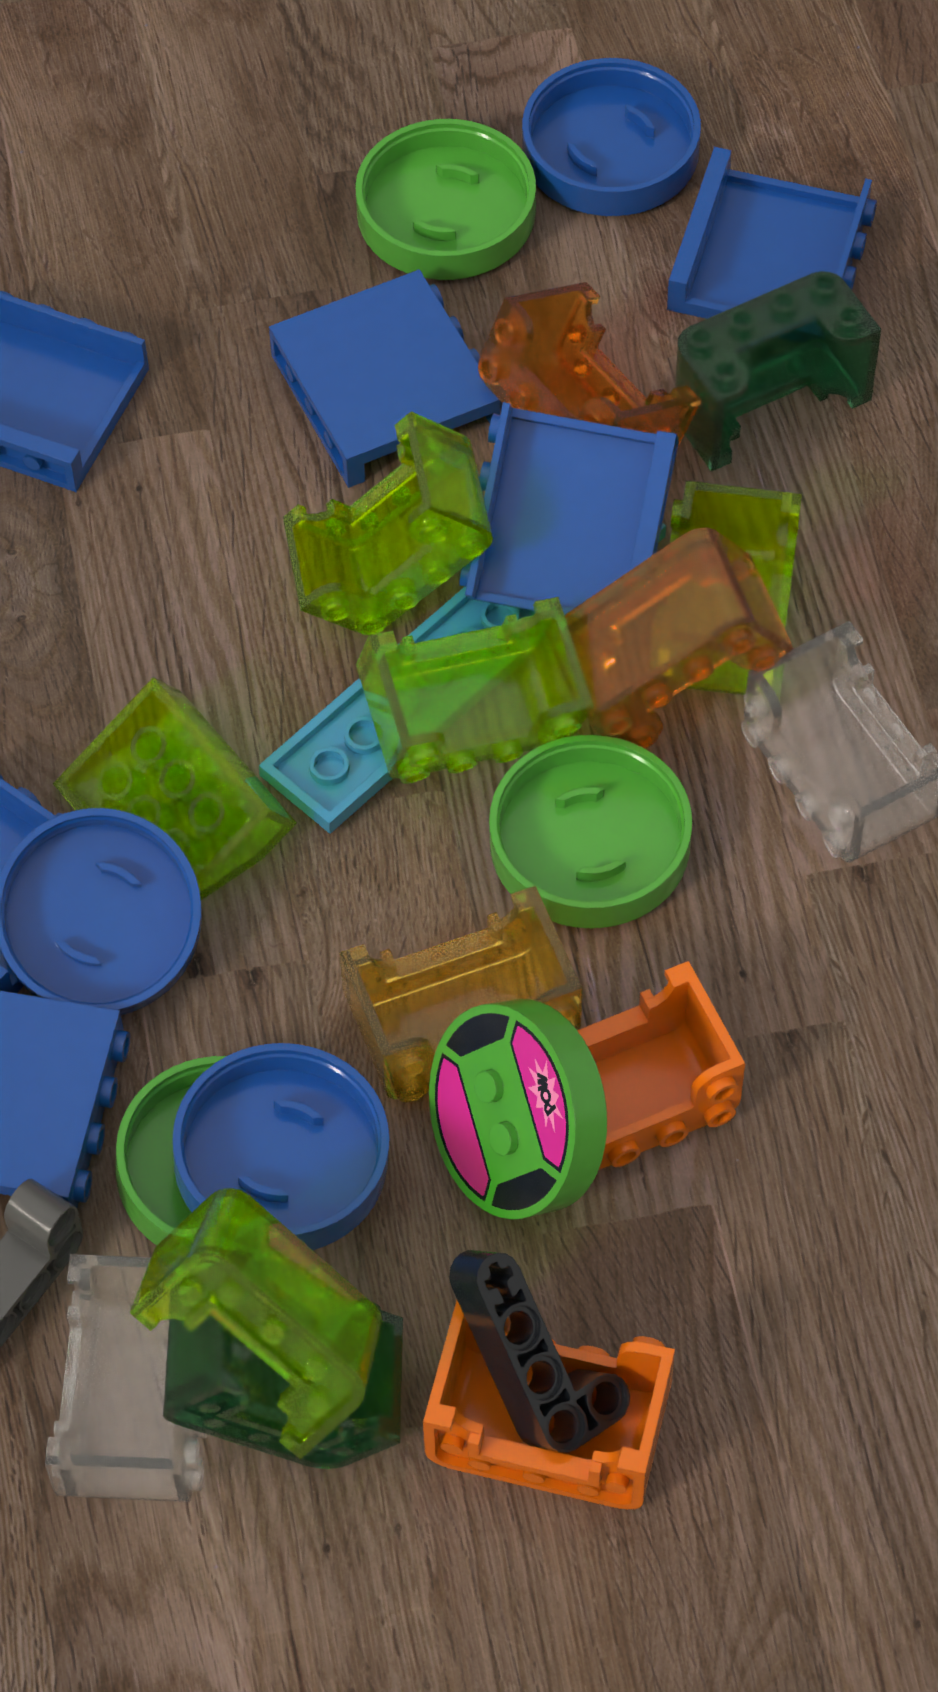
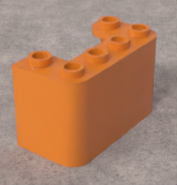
M689 961L665 970L664 976L668 984L655 996H653L650 989L640 992L639 1006L577 1030L595 1060L606 1100L607 1136L599 1170L610 1165L613 1167L625 1166L638 1158L641 1152L658 1145L661 1147L673 1146L682 1141L689 1132L706 1125L709 1127L721 1126L730 1121L736 1114L735 1109L739 1105L742 1096L745 1062Z
M456 1300L423 1420L424 1446L427 1458L436 1464L453 1470L619 1509L640 1508L644 1501L671 1388L675 1349L665 1347L657 1339L638 1336L633 1338L632 1342L621 1344L617 1358L610 1357L603 1349L594 1346H580L578 1349L558 1345L552 1339L567 1374L577 1369L616 1374L625 1381L629 1388L630 1403L626 1414L618 1422L576 1450L566 1453L529 1446L518 1435L462 1309ZM508 1317L504 1326L505 1336L508 1335L511 1324ZM531 1366L527 1372L526 1380L528 1385L533 1374ZM596 1387L592 1393L593 1405L597 1395ZM552 1416L549 1422L550 1433L554 1428V1416Z

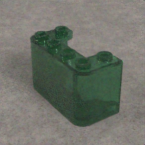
M825 271L811 273L689 326L681 332L677 345L673 417L710 471L717 470L732 463L733 451L730 447V441L740 438L741 425L735 419L736 417L806 386L811 389L820 402L827 399L828 394H838L846 397L851 409L871 401L881 328L840 276Z
M239 1255L221 1256L216 1262L196 1272L185 1274L182 1279L171 1285L163 1417L166 1421L305 1466L321 1469L344 1467L400 1444L403 1317L381 1310L380 1305L376 1303L362 1301L350 1304L347 1310L341 1311L329 1318H321L304 1312L303 1307L300 1305L278 1303L261 1297L260 1293L256 1290L260 1287L261 1271L258 1267L250 1264L249 1259Z

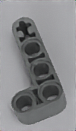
M27 1179L15 1190L4 1212L8 1231L0 1240V1348L71 1261L83 1239V1229L78 1209L34 1179Z

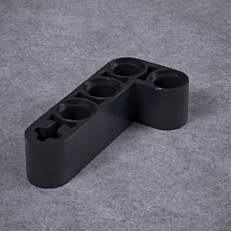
M467 1250L460 1253L454 1259L449 1274L451 1287L515 1429L524 1443L542 1449L568 1453L576 1450L618 1422L626 1414L630 1403V1393L627 1384L621 1377L616 1374L577 1369L567 1374L521 1269L513 1257L506 1253ZM509 1316L511 1322L508 1335L505 1336L504 1326ZM531 1366L533 1374L528 1385L526 1380L527 1372ZM596 1387L597 1395L593 1405L592 1393ZM552 1416H554V1428L550 1433L549 1422Z

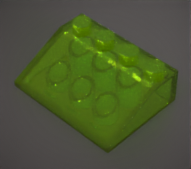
M155 677L139 691L53 783L75 810L88 808L121 810L142 817L166 832L177 843L190 862L198 883L200 900H203L262 860L297 824L180 690Z

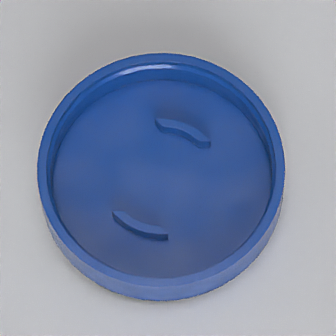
M600 58L586 60L555 72L545 79L532 93L526 104L522 119V151L526 154L532 165L536 185L547 196L561 205L592 215H631L653 209L677 195L689 182L695 172L699 158L701 119L691 94L677 79L665 71L650 64L630 59Z
M88 808L54 817L31 831L16 846L0 873V949L13 974L36 997L120 1010L121 1015L131 1013L151 1004L169 991L184 974L196 951L202 924V908L199 887L191 864L177 843L166 832L148 820L132 813L108 808Z
M273 1043L249 1047L230 1054L213 1064L195 1080L181 1101L173 1127V1158L176 1182L182 1198L195 1218L205 1228L222 1240L245 1250L263 1254L288 1255L309 1252L327 1246L347 1235L367 1217L375 1206L386 1180L389 1128L379 1097L368 1081L351 1065L335 1055L317 1048L299 1044Z

